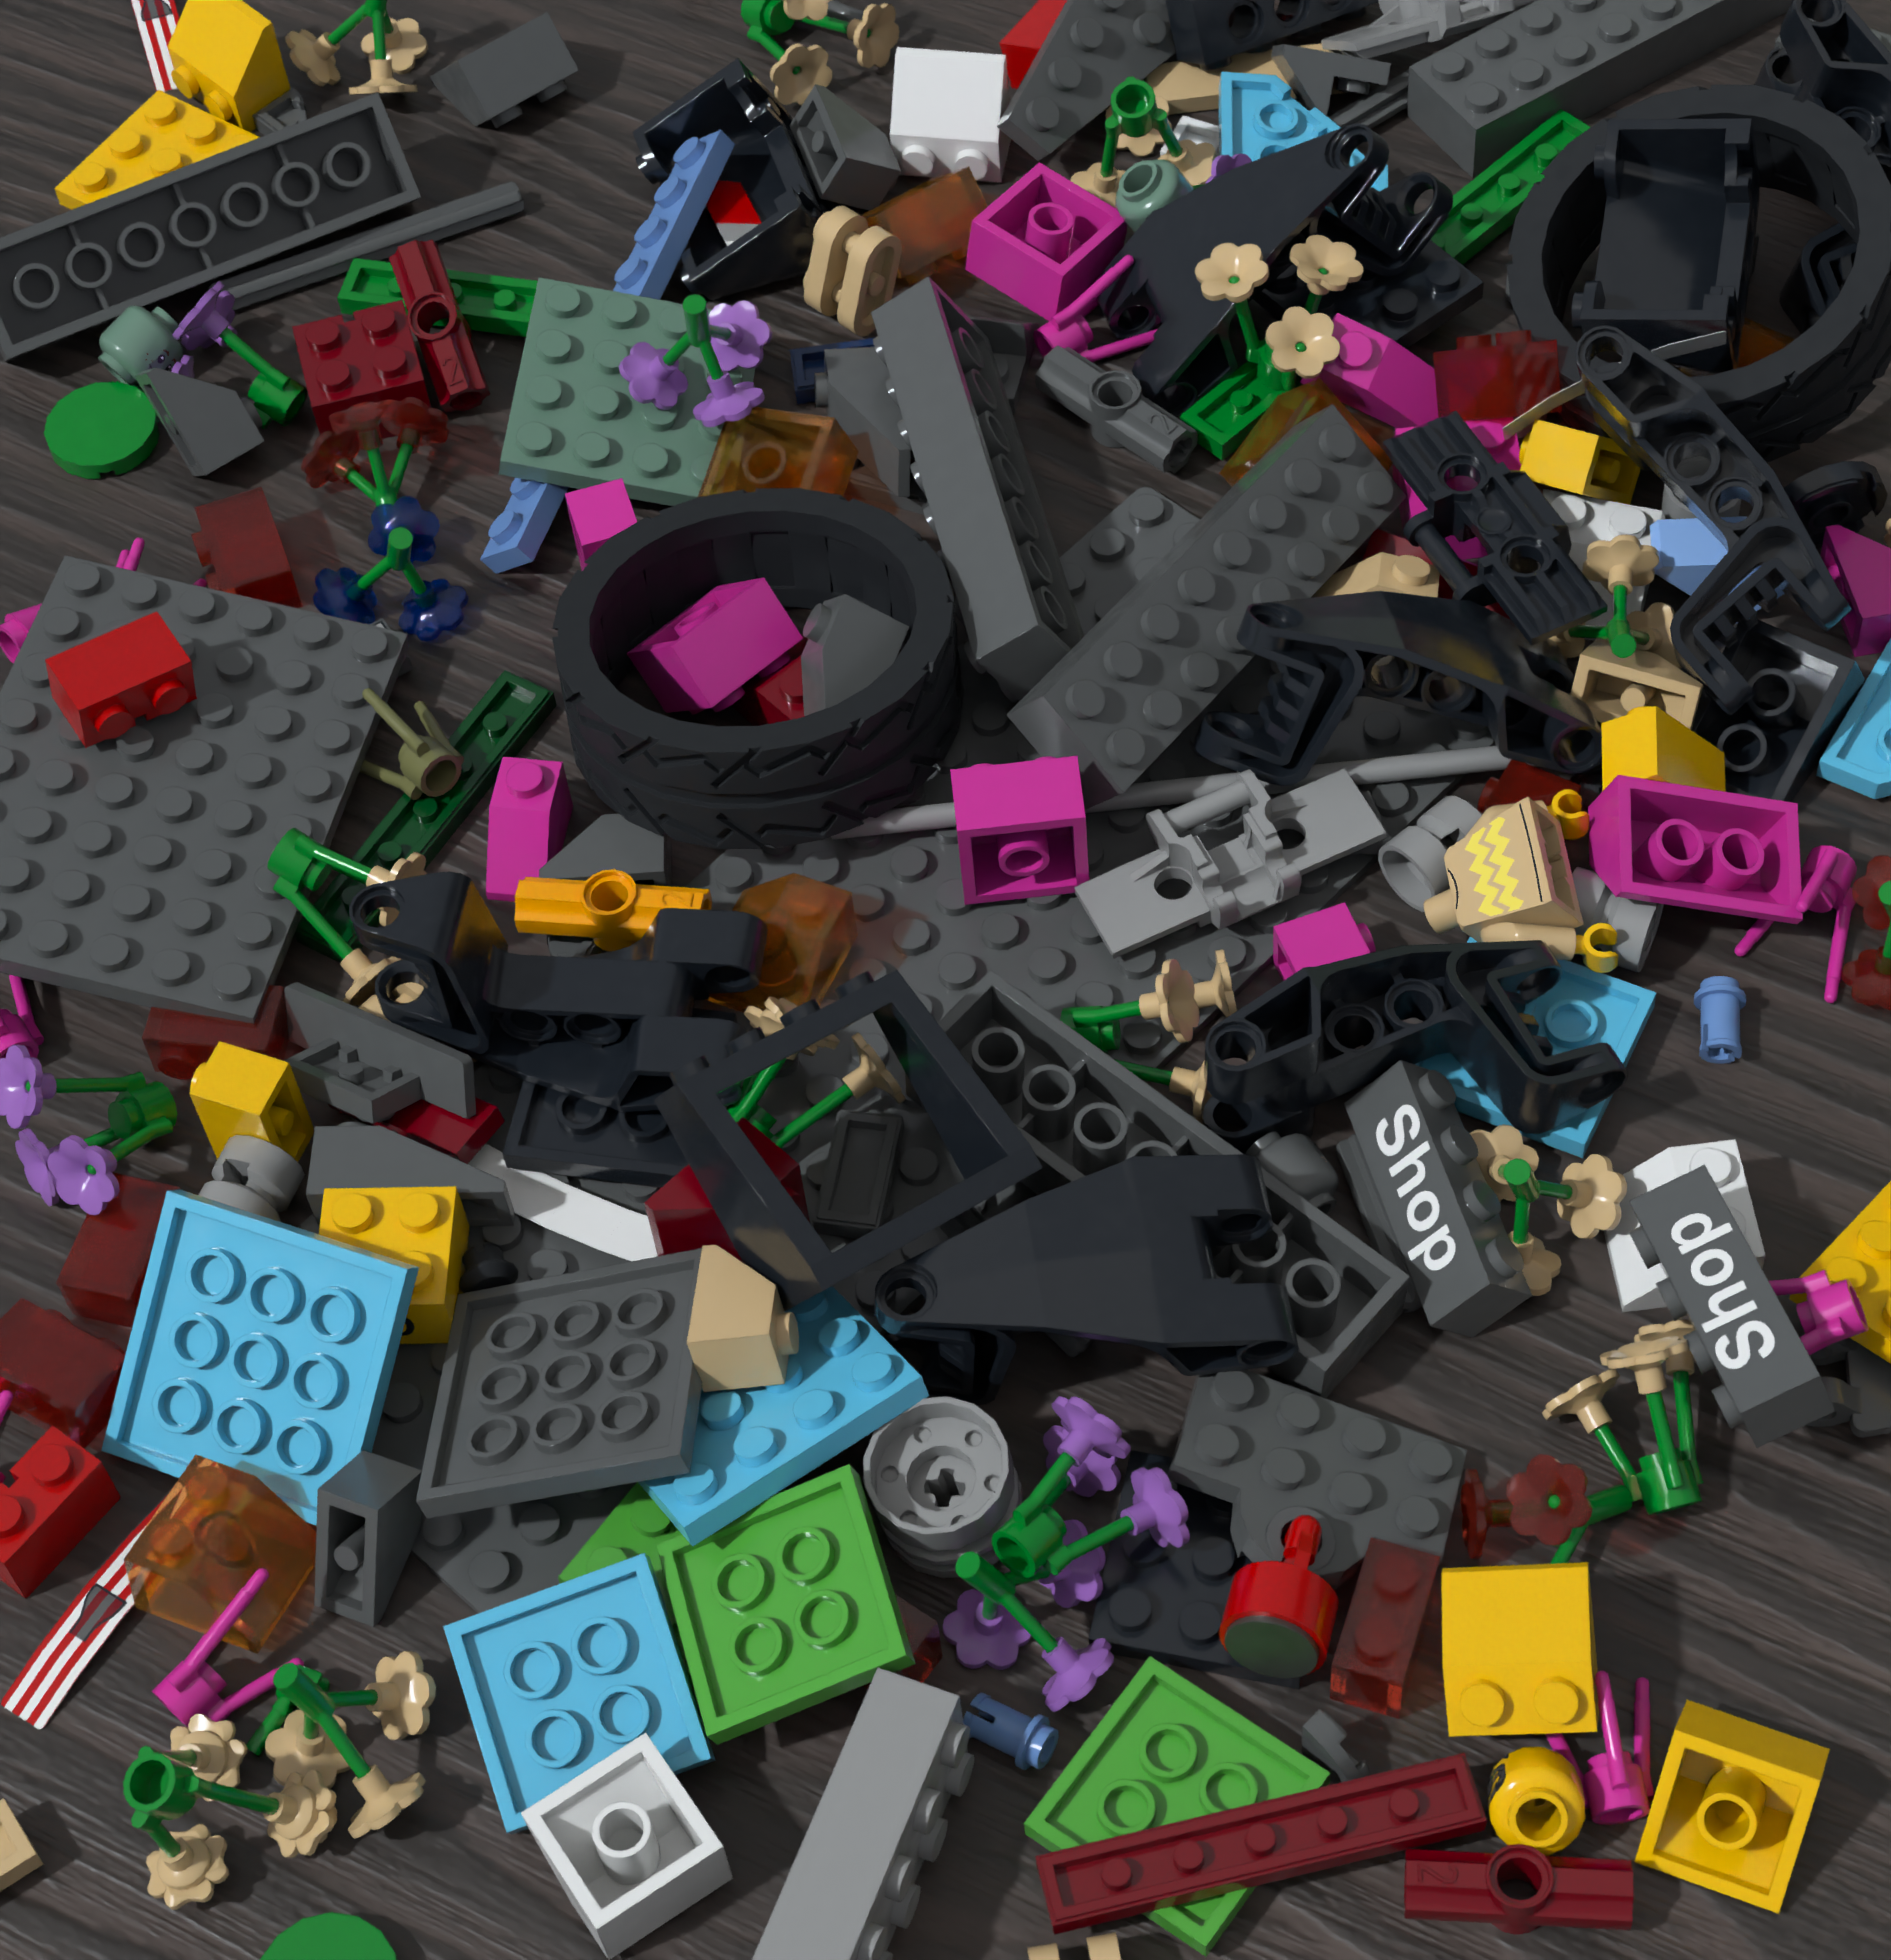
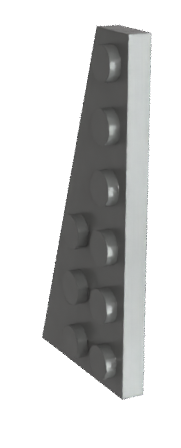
M1067 0L997 127L1037 161L1050 154L1110 106L1112 92L1127 77L1133 76L1137 80H1142L1176 52L1166 1Z

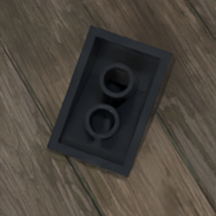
M1760 620L1749 631L1737 623L1735 629L1738 641L1729 649L1725 646L1722 654L1743 676L1753 689L1755 695L1730 716L1702 691L1692 731L1724 752L1725 792L1792 802L1818 765L1866 680L1857 662L1851 658Z

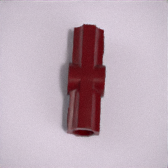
M414 240L399 246L395 254L389 257L408 311V326L418 339L442 409L445 412H464L481 405L482 401L490 395V391L471 341L470 325L461 313L436 242L434 240ZM450 318L445 329L439 333H430V329L435 322L440 319Z
M1523 1844L1507 1845L1495 1853L1406 1849L1404 1919L1491 1923L1502 1932L1514 1935L1530 1933L1540 1926L1631 1930L1634 1899L1631 1860L1545 1856L1534 1847ZM1519 1879L1530 1884L1537 1894L1526 1900L1511 1899L1502 1892L1499 1885L1506 1880Z

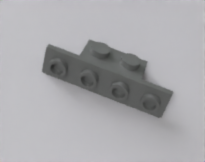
M298 982L284 988L289 1041L306 1048V1050L284 1060L289 1062L301 1092L312 1096L317 1101L328 1103L357 1116L362 1121L372 1124L392 1118L395 1112L420 1099L465 1119L476 1115L475 1076L473 1061L468 1054Z

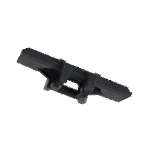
M1453 411L1383 441L1382 449L1428 509L1416 514L1406 523L1403 535L1412 546L1421 547L1453 590L1452 599H1469L1483 607L1498 602L1531 646L1607 612L1608 605L1569 556L1572 546L1569 527L1525 471L1509 470L1504 462L1497 464L1457 411ZM1456 476H1467L1474 479L1478 485L1469 491H1456L1447 486L1446 482ZM1453 535L1459 542H1465L1474 537L1479 539L1488 555L1478 559L1476 576L1473 577L1445 540V537Z

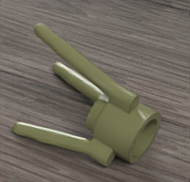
M371 688L364 689L362 693L363 698L405 743L402 745L398 755L403 775L367 760H364L360 773L401 789L412 800L419 799L422 793H425L427 796L437 797L452 789L460 777L464 757L452 747L423 701H417L414 708L430 737L417 735Z

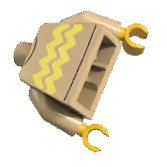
M1564 789L1553 797L1552 805L1546 806L1542 800L1533 801L1530 797H1526L1517 803L1495 805L1487 808L1466 836L1449 847L1444 855L1450 889L1425 900L1423 904L1426 918L1433 930L1441 935L1460 926L1463 932L1477 942L1542 940L1548 945L1557 960L1571 961L1574 954L1582 955L1583 963L1587 968L1594 972L1606 973L1615 969L1619 957L1617 953L1612 951L1601 952L1593 948L1599 944L1615 945L1617 943V932L1610 924H1594L1587 929L1584 935H1576L1575 928L1584 924L1564 839H1579L1585 836L1589 830V814L1581 811V796L1572 789Z

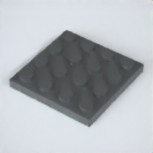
M702 1248L458 1294L416 1502L426 1518L690 1473L702 1380L694 1366L687 1345V1338Z

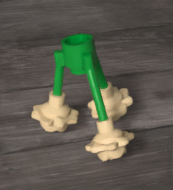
M195 1714L192 1716L188 1727L177 1726L172 1729L170 1734V1751H160L150 1746H143L138 1752V1758L132 1762L126 1771L123 1791L128 1804L136 1810L131 1818L132 1826L147 1832L160 1847L158 1851H153L146 1859V1864L151 1872L150 1882L147 1887L148 1893L155 1899L164 1897L167 1907L176 1910L191 1901H209L214 1894V1885L225 1881L228 1877L229 1870L224 1862L227 1842L220 1835L211 1836L210 1830L203 1824H198L186 1832H169L161 1823L162 1820L177 1819L189 1812L195 1805L197 1798H203L205 1801L211 1802L219 1801L262 1812L264 1818L270 1821L267 1827L268 1836L277 1840L281 1854L286 1858H294L298 1853L308 1856L314 1854L318 1844L327 1838L328 1833L337 1822V1810L334 1806L337 1795L325 1786L322 1773L316 1770L308 1771L305 1776L297 1772L291 1773L287 1778L284 1789L280 1793L273 1792L268 1796L235 1788L240 1783L239 1766L247 1754V1746L239 1739L233 1740L236 1728L232 1721L215 1722L205 1714Z

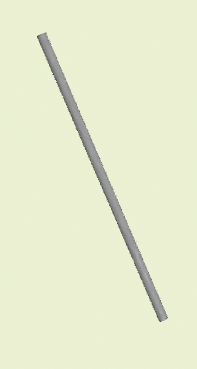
M1496 745L1314 764L1307 776L1293 785L1279 786L1261 780L1259 782L1268 794L1290 792L1344 768L1356 785L1535 767L1536 765L1505 758L1500 754ZM1240 772L1133 783L1124 793L1085 809V813L1188 803L1236 782V775ZM954 802L892 808L877 818L868 817L862 820L864 822L863 825L831 836V838L835 840L956 827Z

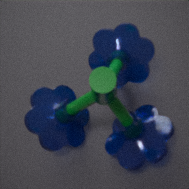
M411 496L400 497L394 505L388 503L379 504L372 512L371 521L374 528L369 533L368 545L374 553L385 555L386 557L370 571L362 575L347 567H341L337 571L325 568L317 573L315 577V584L318 590L313 595V601L321 613L364 624H371L376 622L373 609L377 605L373 584L390 569L395 571L402 570L412 588L410 589V594L403 601L405 611L399 617V626L404 633H415L419 640L427 642L436 639L442 631L457 628L464 620L462 609L469 600L468 594L463 587L451 586L445 579H437L432 582L422 580L412 564L414 561H428L434 556L436 552L434 537L439 531L440 523L436 514L428 510H422L419 501Z

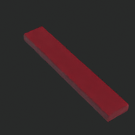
M1461 1753L1038 1855L1035 1858L1053 1934L1056 1935L1485 1831L1487 1820L1466 1755Z

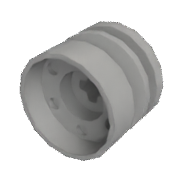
M943 1396L924 1398L876 1429L872 1434L863 1458L864 1486L895 1554L914 1570L939 1578L959 1577L955 1569L956 1562L962 1554L968 1551L977 1553L992 1565L997 1563L999 1558L992 1546V1536L1013 1516V1511L1024 1502L1023 1488L1017 1471L1014 1468L1008 1444L996 1421L974 1403ZM949 1503V1507H939V1505L943 1506Z

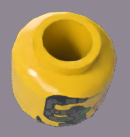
M1522 1747L1506 1754L1493 1768L1487 1783L1489 1818L1497 1836L1507 1845L1523 1844L1531 1846L1545 1856H1549L1565 1849L1578 1837L1585 1820V1798L1582 1782L1575 1767L1560 1753L1545 1747Z

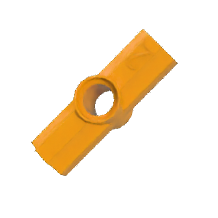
M615 869L602 870L593 874L586 881L525 877L524 880H519L516 890L514 921L519 933L590 937L601 949L616 951L629 947L639 941L661 909L712 910V897L709 889L635 884L630 875Z

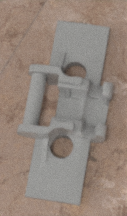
M1378 0L1383 13L1379 19L1371 25L1322 39V47L1332 53L1369 59L1490 25L1537 0Z
M1345 768L1272 800L1255 774L1248 769L1236 775V782L1163 813L1160 809H1156L1147 813V825L1159 849L1074 887L1076 896L1114 959L1197 922L1200 928L1212 923L1220 930L1299 895L1302 883V875L1385 839L1386 831ZM1246 804L1249 807V812L1243 815L1244 833L1238 835V838L1211 850H1206L1198 835L1193 837L1190 834L1183 838L1178 837L1180 833ZM1294 829L1300 832L1305 839L1295 848L1283 849V844L1277 835V831ZM1173 878L1182 879L1192 887L1187 895L1179 899H1166L1156 892L1157 887L1162 882Z

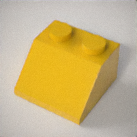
M187 0L168 44V50L174 66V70L171 72L172 79L185 97L190 99L195 97L207 107L212 115L248 132H252L256 129L252 115L290 90L273 24L242 0Z
M1588 1562L1442 1569V1663L1449 1737L1597 1732L1599 1707L1595 1675L1598 1669Z
M1686 1700L1671 1739L1634 1862L1779 1914L1830 1749Z

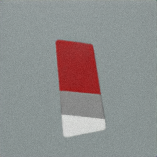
M717 181L706 207L728 246L762 222L740 182Z

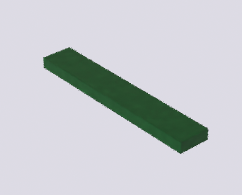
M504 670L448 739L452 747L464 757L461 774L457 783L448 792L437 797L427 796L425 793H422L419 799L412 800L404 793L351 859L371 869L378 865L391 871L394 864L400 858L407 859L413 852H418L426 858L425 870L496 782L502 757H516L557 706L554 692ZM339 873L313 906L353 950L357 948L361 950L364 945L359 942L349 916V906L353 897L366 888V885ZM378 908L372 911L366 917L364 923L371 927H379L381 925L379 923L381 910ZM303 917L295 932L297 942L341 963L343 959L310 922Z

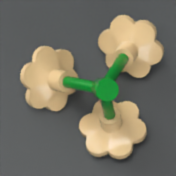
M366 0L332 33L325 32L318 39L304 29L299 33L291 31L285 36L286 44L291 49L290 58L298 69L306 72L308 77L318 86L323 87L327 83L335 85L340 80V74L335 66L336 60L333 54L340 48L339 42L367 16L371 17L373 32L366 35L361 42L364 54L369 57L371 79L360 86L349 88V95H365L377 92L379 94L417 92V85H407L393 78V71L397 74L410 72L415 66V60L426 54L428 44L425 37L420 34L419 25L414 19L404 18L396 21L389 17L386 10L388 0Z
M1619 535L1611 541L1598 540L1587 547V559L1583 562L1582 572L1588 580L1601 582V585L1614 596L1613 618L1607 622L1606 626L1585 625L1586 622L1550 637L1549 639L1555 641L1566 660L1581 654L1585 646L1584 638L1608 639L1611 650L1617 657L1627 658L1637 648L1658 654L1681 669L1676 659L1670 632L1672 619L1675 615L1674 609L1666 603L1658 602L1652 604L1645 612L1633 611L1627 615V596L1633 591V586H1645L1654 580V568L1659 563V552L1655 547L1641 545L1638 538L1632 535Z
M1503 1124L1494 1128L1492 1132L1482 1129L1474 1130L1469 1134L1477 1145L1478 1156L1476 1158L1487 1185L1492 1188L1499 1201L1502 1199L1516 1201L1514 1231L1510 1232L1508 1237L1522 1255L1524 1261L1522 1271L1532 1296L1546 1294L1551 1289L1552 1278L1560 1273L1561 1259L1557 1254L1545 1250L1543 1242L1528 1232L1531 1202H1534L1539 1195L1558 1198V1214L1563 1220L1570 1221L1574 1235L1582 1239H1592L1598 1234L1599 1230L1611 1231L1618 1226L1622 1215L1619 1203L1624 1199L1627 1192L1625 1177L1613 1171L1612 1163L1608 1157L1592 1154L1583 1164H1570L1565 1169L1560 1184L1537 1180L1534 1172L1539 1165L1538 1154L1532 1147L1523 1144L1522 1135L1518 1129L1511 1125Z
M413 1651L401 1652L397 1657H383L376 1667V1683L368 1684L365 1690L325 1692L294 1663L282 1665L273 1677L275 1687L300 1709L290 1713L286 1717L284 1727L272 1731L265 1741V1753L271 1761L275 1762L273 1769L274 1778L280 1785L285 1787L287 1778L291 1773L297 1772L305 1776L308 1771L316 1770L322 1773L325 1786L331 1789L336 1781L337 1774L346 1772L351 1768L356 1775L352 1782L366 1801L364 1806L350 1819L352 1824L348 1831L354 1839L363 1836L371 1829H380L391 1822L402 1809L408 1807L424 1792L422 1786L426 1780L421 1773H415L402 1781L389 1784L377 1765L368 1766L346 1735V1723L342 1718L333 1713L335 1707L366 1706L369 1711H372L376 1717L381 1719L383 1732L391 1740H402L408 1734L419 1735L425 1732L430 1722L428 1707L435 1699L436 1686L432 1676L423 1672V1662L420 1655Z

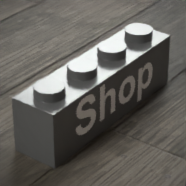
M1400 1060L1346 1101L1344 1105L1430 1326L1473 1338L1532 1296L1522 1271L1524 1261L1521 1253L1507 1235L1499 1215L1501 1211L1500 1201L1492 1188L1487 1185L1476 1158L1478 1156L1477 1145L1472 1136L1464 1129L1454 1104L1456 1094L1452 1085L1445 1076L1436 1070H1429Z
M1705 1164L1630 1200L1629 1202L1639 1221L1640 1227L1629 1231V1234L1647 1269L1660 1263L1667 1278L1657 1282L1656 1286L1674 1321L1687 1316L1691 1322L1694 1331L1684 1335L1683 1338L1687 1340L1689 1350L1702 1374L1713 1369L1716 1370L1723 1385L1711 1391L1730 1429L1744 1424L1755 1447L1758 1448L1834 1412L1835 1409L1819 1372Z

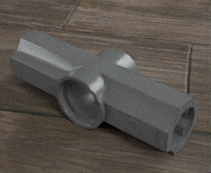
M1057 345L1044 356L1043 363L1035 374L1036 388L1090 423L1093 438L1099 444L1110 448L1126 447L1163 473L1170 471L1175 474L1188 463L1189 456L1197 445V431L1141 395V386L1135 376L1118 370L1106 372L1070 347L1062 348Z

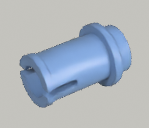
M1727 976L1706 978L1700 983V989L1694 994V1005L1700 1010L1701 1045L1699 1047V1056L1701 1059L1714 1064L1731 1063L1735 1061V1058L1739 1059L1742 1056L1740 1010L1746 1005V994L1740 989L1739 982L1734 978Z
M983 1692L977 1694L970 1705L979 1710L978 1715L980 1717L966 1711L963 1719L964 1725L970 1727L969 1738H975L1014 1757L1015 1765L1020 1769L1027 1770L1031 1766L1039 1770L1044 1768L1054 1753L1059 1737L1058 1730L1049 1726V1718L1041 1714L1031 1718L992 1699Z

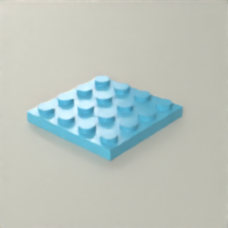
M180 1189L166 1191L101 1451L317 1526L318 1488L361 1451L365 1450L372 1453L419 1267Z
M833 1286L784 1311L785 1313H794L799 1331L798 1353L789 1355L785 1384L703 1392L701 1388L690 1473L638 1482L692 1547L929 1396L922 1376Z

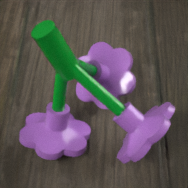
M693 294L686 297L683 301L687 332L670 350L664 348L655 349L649 343L638 342L631 348L630 355L620 362V374L629 382V392L636 401L643 404L652 402L661 410H669L677 403L678 396H681L688 388L686 376L678 369V359L691 345L699 347L710 373L707 382L711 393L707 395L705 401L694 407L693 414L696 420H702L705 427H715L725 421L733 422L745 418L751 413L752 407L764 401L765 396L762 389L756 388L754 383L749 381L733 385L729 372L736 370L739 366L747 369L759 366L763 360V347L772 338V330L768 322L759 319V310L752 302L742 300L733 306L721 303L714 306L708 316L705 299L700 295Z
M1074 1519L1064 1521L1067 1534L1062 1540L1065 1546L1088 1535L1086 1527L1080 1521ZM1102 1546L1073 1560L1058 1575L1051 1574L1043 1566L1030 1578L1020 1577L1012 1571L1002 1573L973 1551L962 1554L956 1562V1573L975 1589L965 1591L959 1596L957 1610L946 1616L942 1627L944 1638L950 1644L956 1646L958 1662L970 1669H977L985 1664L997 1670L1008 1669L1017 1661L1018 1648L1026 1645L1032 1636L1044 1649L1042 1657L1056 1671L1043 1687L1042 1693L1046 1697L1045 1705L1054 1712L1062 1709L1069 1701L1075 1702L1086 1696L1094 1687L1097 1678L1105 1673L1114 1661V1655L1110 1652L1111 1644L1105 1638H1099L1086 1648H1080L1075 1651L1063 1637L1055 1639L1014 1594L1015 1586L1038 1580L1042 1586L1051 1589L1054 1600L1063 1608L1074 1607L1081 1601L1087 1602L1097 1599L1103 1590V1582L1099 1572L1103 1569L1106 1561Z

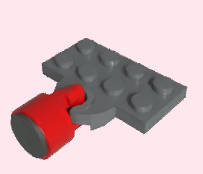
M1248 1370L1197 1375L1168 1472V1478L1175 1483L1233 1503L1230 1532L1237 1556L1239 1558L1246 1555L1253 1562L1239 1569L1232 1581L1219 1629V1638L1225 1650L1245 1668L1265 1676L1297 1678L1313 1673L1326 1660L1339 1607L1335 1590L1354 1576L1367 1552L1433 1576L1442 1562L1467 1449Z

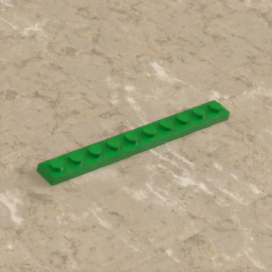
M1560 109L1453 195V206L1450 214L1431 238V241L1460 264L1466 263L1515 222V218L1533 184L1540 182L1545 177L1541 173L1569 142L1591 127ZM1247 361L1226 380L1222 381L1181 414L1180 420L1197 431V443L1223 461L1309 391L1311 387L1299 382L1292 392L1268 388L1258 378V363Z

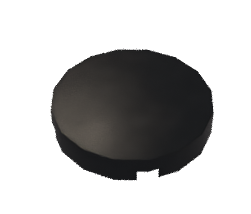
M1843 461L1822 466L1798 477L1784 487L1816 549L1822 548L1826 526L1838 524L1858 533L1865 526L1862 518L1867 516L1871 510H1873L1875 517L1878 516L1884 508L1888 496L1876 467L1863 461Z

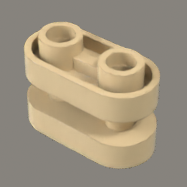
M838 206L831 211L825 212L814 226V242L809 267L803 280L804 300L807 305L825 316L837 314V320L840 325L856 335L864 337L876 329L871 312L892 299L901 258L902 244L898 237L880 226L868 228L867 220L850 208Z

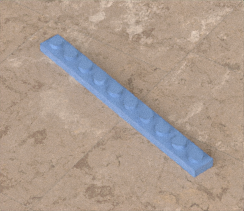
M718 130L700 139L692 137L678 148L673 158L675 162L669 178L656 191L654 195L656 204L649 218L639 227L634 236L636 244L629 259L620 266L615 274L614 280L617 283L613 291L661 299L681 254L735 146L733 141L722 130ZM515 478L510 487L512 496L504 512L492 523L488 532L490 540L480 560L496 574L533 562L569 487Z

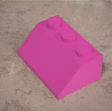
M1617 775L1588 807L1589 865L1615 897L1791 924H1799L1803 920V913L1798 912L1796 909V904L1802 894L1798 803Z

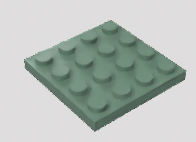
M539 277L500 458L499 475L575 489H583L622 478L630 499L675 506L698 497L734 491L747 416L738 421H725L715 427H705L702 420L695 419L693 414L694 407L705 401L711 390L707 382L710 373L699 347L692 345L678 359V369L686 376L688 388L681 396H678L677 403L671 409L661 410L652 402L643 404L631 396L629 382L622 377L619 371L620 362L630 355L631 348L638 342L649 343L655 349L664 348L670 350L687 332L683 304ZM707 309L708 316L710 315L712 309ZM739 366L736 370L729 372L733 385L748 381L753 382L755 368L747 369Z

